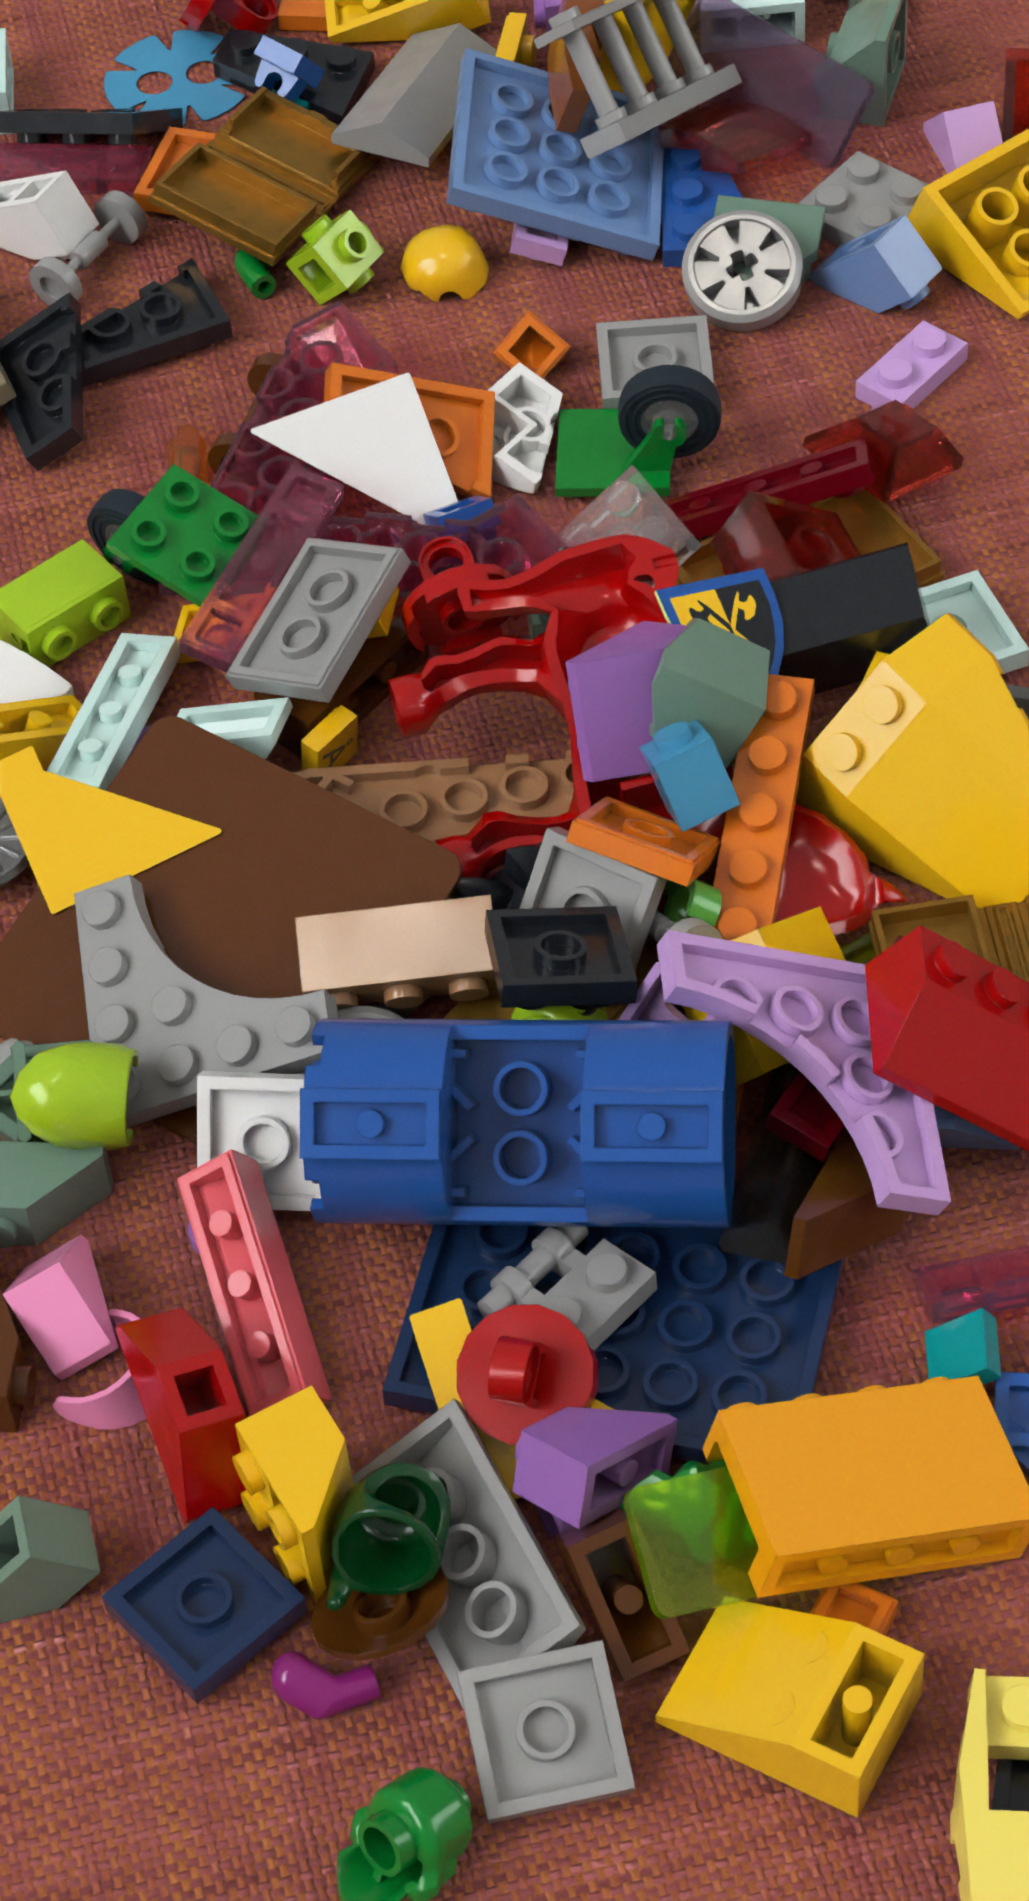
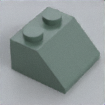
M862 0L846 11L839 32H831L829 36L826 54L827 65L819 64L816 73L814 90L816 96H822V118L884 126L906 62L908 0Z

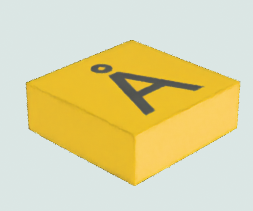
M340 705L301 740L302 770L307 768L344 766L357 753L358 716L343 705Z

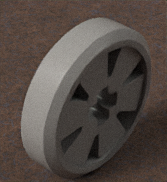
M737 210L712 218L695 232L687 244L683 255L682 277L687 298L699 315H707V322L725 330L737 332L753 331L775 323L795 304L803 284V259L795 236L781 221L758 211ZM744 261L746 268L754 264L751 268L752 277L744 281L741 280L740 275L731 278L734 275L733 265Z

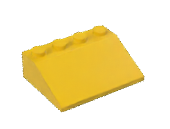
M1029 129L923 187L907 217L944 269L1018 320L1029 314Z

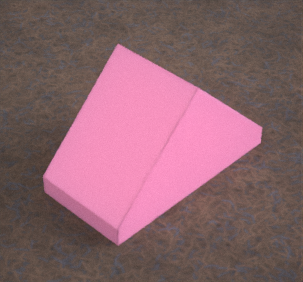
M83 1235L77 1236L26 1266L2 1294L53 1374L61 1380L66 1379L118 1349L90 1244Z

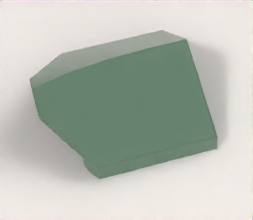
M693 618L686 625V629L665 647L651 684L653 722H650L649 725L650 737L653 738L657 731L669 724L676 722L690 723L697 720L712 737L724 767L727 768L766 710L770 650L705 620Z

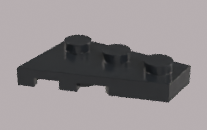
M70 292L0 340V362L17 395L3 404V407L26 460L37 471L83 441L81 305Z

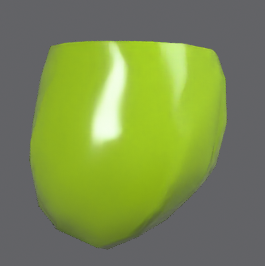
M81 1042L64 1044L39 1052L19 1071L9 1096L17 1118L33 1135L58 1147L82 1150L88 1147L104 1146L106 1150H115L130 1146L133 1142L134 1131L127 1129L126 1125L127 1095L131 1066H138V1051L118 1043Z

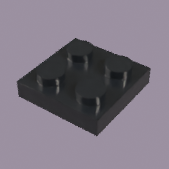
M616 906L486 910L485 936L502 1008L519 1007L526 1010H537L545 1006L572 1005L602 1008L611 1004L636 1003L638 981Z

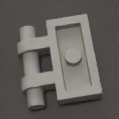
M558 1226L556 1229L547 1227L532 1241L533 1251L515 1268L506 1266L491 1280L490 1285L492 1289L477 1303V1307L485 1318L487 1315L510 1305L539 1304L569 1317L585 1334L590 1348L595 1351L657 1290L656 1272L604 1238L585 1256L576 1250L575 1247L588 1236L587 1227ZM552 1270L563 1278L544 1295L535 1289L534 1286Z

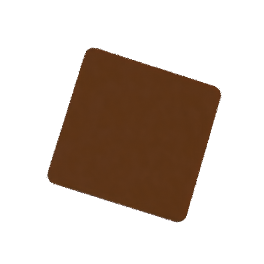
M176 716L161 718L151 725L106 790L222 830L221 834L133 877L142 883L145 903L152 925L165 947L164 951L192 978L211 988L233 995L252 998H283L303 995L295 917L448 900L462 875L461 864L456 855L451 851ZM39 887L0 942V1037L4 1040L16 1038L19 1041L28 1040L34 1045L90 1040L76 907L74 904L56 914H51ZM375 1002V1003L361 1004V1005H358V1006L378 1007V1005H379L380 1003ZM197 1105L152 1119V1121L197 1145Z

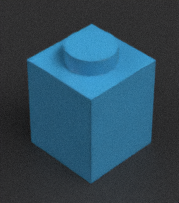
M697 720L690 723L676 722L669 724L657 731L652 741L639 747L667 812L682 832L740 805V801L712 737Z

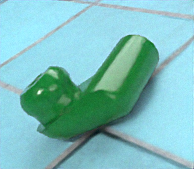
M239 249L234 260V266L238 275L256 298L265 299L272 295L277 283L269 271L271 265Z

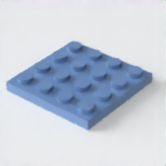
M466 48L459 68L446 204L457 206L470 212H478L511 221L520 226L532 227L568 237L570 240L582 241L611 249L624 255H632L653 261L660 246L665 122L621 145L588 159L580 139L599 130L595 122L599 116L591 99L576 133L556 131L549 98L548 71ZM611 90L619 108L629 103L624 93Z

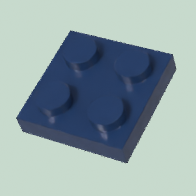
M214 1507L210 1508L102 1595L105 1608L111 1616L197 1704L308 1612L305 1597Z

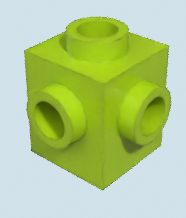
M349 209L332 221L325 214L312 223L301 234L306 243L285 264L317 303L322 305L346 290L349 294H353L364 286L375 274L370 266L385 251L374 239L367 225L360 221Z

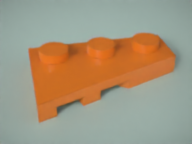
M332 362L325 371L324 402L394 378L400 374ZM412 377L454 491L468 498L474 495L491 498L495 392Z

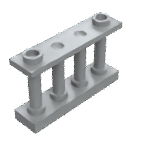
M613 0L585 14H581L576 5L548 19L552 30L533 39L538 50L563 38L599 116L595 122L599 130L580 139L588 159L621 145L742 83L734 63L714 72L711 63L705 65L676 0H653L686 72V75L678 79L642 3L643 0ZM621 10L658 87L654 92H647L613 18V14ZM593 24L629 102L620 108L583 32V28Z

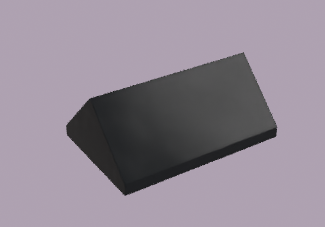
M908 542L770 581L780 608L784 627V652L778 675L814 679V694L861 682L877 651L891 654L931 625Z

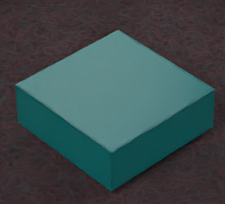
M984 1308L977 1309L925 1331L928 1379L940 1376L949 1379L979 1376L984 1385L1002 1378L996 1317Z

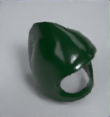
M390 1463L371 1471L349 1489L333 1519L331 1538L333 1566L327 1596V1609L331 1611L340 1610L346 1603L352 1590L374 1595L396 1596L419 1589L435 1577L442 1563L451 1515L450 1499L442 1481L434 1472L412 1463Z

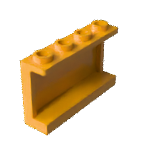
M940 1376L930 1378L919 1384L889 1388L882 1385H872L862 1388L857 1392L828 1396L811 1393L801 1395L790 1401L760 1405L751 1402L738 1403L727 1409L718 1410L702 1448L708 1463L724 1459L759 1547L748 1571L757 1598L1021 1558L1029 1543V1486L979 1376L957 1379Z

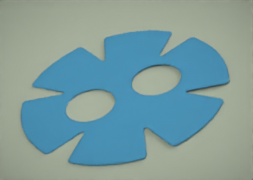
M174 31L171 50H168L155 35L140 40L123 50L115 58L116 62L134 68L136 71H107L104 78L106 97L115 109L131 108L145 101L147 102L140 111L182 108L183 126L186 122L187 106H190L203 121H207L236 106L244 98V94L222 86L234 84L220 78L205 84L194 83L187 78L186 72L193 64L202 61L213 62L216 53H211L224 39L223 35L207 31ZM163 72L172 78V85L162 93L146 94L137 88V81L147 73Z

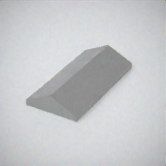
M461 23L412 34L331 134V143L429 168L453 136L459 68L465 49H472L492 56H496L497 50Z
M456 1399L451 1400L352 1476L354 1485L371 1471L390 1463L400 1462L412 1463L429 1469L443 1483L450 1499L451 1516L440 1566L451 1590L447 1609L434 1628L427 1632L425 1636L462 1707L463 1702L457 1671L572 1647L584 1633L586 1627L461 1402Z

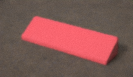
M230 1149L177 1178L248 1415L250 1417L311 1385L322 1403H325L332 1399L331 1392L260 1167L254 1158Z

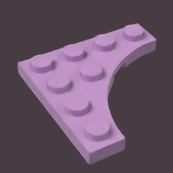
M668 930L656 945L664 1002L690 1007L724 1021H731L733 1025L758 1038L796 1067L824 1096L852 1136L871 1180L877 1207L938 1216L951 1203L933 1103L873 1074L865 974L866 964Z

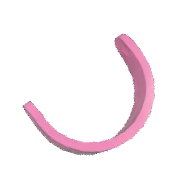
M108 1310L114 1331L118 1325L140 1319L133 1313L124 1310ZM129 1369L117 1382L103 1391L85 1397L58 1396L53 1403L54 1410L63 1418L95 1429L115 1430L130 1427L147 1419Z

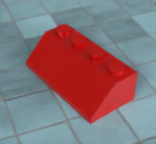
M920 925L865 965L873 1074L1029 1152V982L1012 974L1006 968L999 967L963 948L959 943L948 940Z

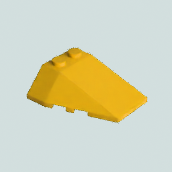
M946 613L884 658L804 752L796 804L824 814L832 823L844 830L856 842L857 846L865 853L867 860L946 899L973 895L976 908L979 909L997 904L1023 902L1026 900V896L1029 895V719L1023 708L1017 707L1001 676L1004 672L995 655L951 613Z

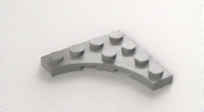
M129 874L74 893L89 1039L92 1042L122 1044L136 1049L139 1054L138 1066H131L126 1111L127 1127L197 1105V1075L202 1071L295 1074L304 1071L306 1065H312L314 1060H320L323 1045H313L311 1035L314 1026L321 1018L338 1019L336 998L323 989L304 995L283 998H252L233 995L211 988L185 973L164 951L165 947L152 925L145 903L142 883Z

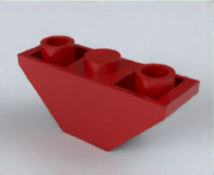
M183 1307L118 1325L115 1331L183 1523L194 1522L212 1507L219 1513L243 1507L241 1492L245 1491L246 1488L239 1478L232 1457L241 1453L235 1424L246 1418L221 1347Z

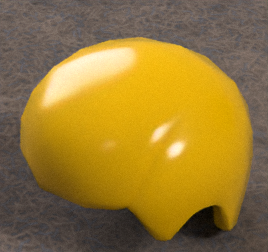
M455 225L431 227L412 237L406 245L400 267L408 287L414 291H420L434 302H439L441 295L446 292H455L462 299L466 300L473 297L486 284L489 273L487 261L475 238L468 230Z

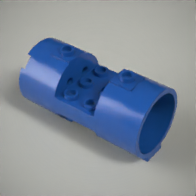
M321 1018L314 1026L311 1035L313 1045H323L320 1060H314L312 1065H306L304 1088H300L299 1159H303L305 1180L319 1184L321 1198H312L310 1206L312 1216L317 1223L650 1228L731 1227L735 1195L737 1142L736 1057L734 1031L731 1021Z

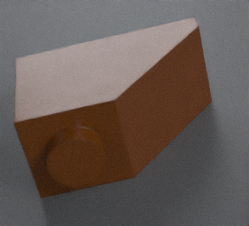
M618 1507L580 1529L572 1527L553 1536L580 1602L600 1640H603L604 1648L624 1683L691 1652L633 1516Z

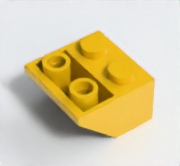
M311 1385L236 1423L235 1428L241 1453L233 1456L232 1460L239 1478L246 1488L245 1491L241 1492V1498L250 1519L258 1531L270 1527L279 1543L273 1547V1552L284 1576L292 1585L302 1581L316 1603L330 1584L333 1566L331 1550L333 1519L346 1493L353 1486L345 1438Z

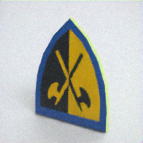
M764 568L663 588L654 592L667 623L687 625L693 618L705 620L770 650L769 674H779L784 652L783 618L776 595Z

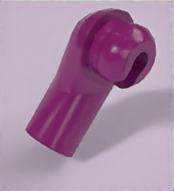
M293 1651L279 1656L271 1669L272 1687L280 1699L313 1719H326L381 1699L380 1690L370 1664L333 1676L307 1659L302 1653Z

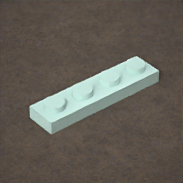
M121 633L47 772L105 791L127 761L181 656L177 637Z

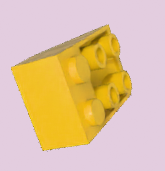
M722 1597L655 1716L656 1723L858 1818L922 1695L925 1653L856 1622Z

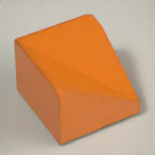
M528 310L495 349L493 358L509 371L520 362L545 380L571 351V346Z

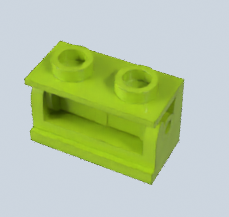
M83 539L0 588V640L27 653L47 667L67 658L77 649L105 632L114 629L131 617L123 575Z

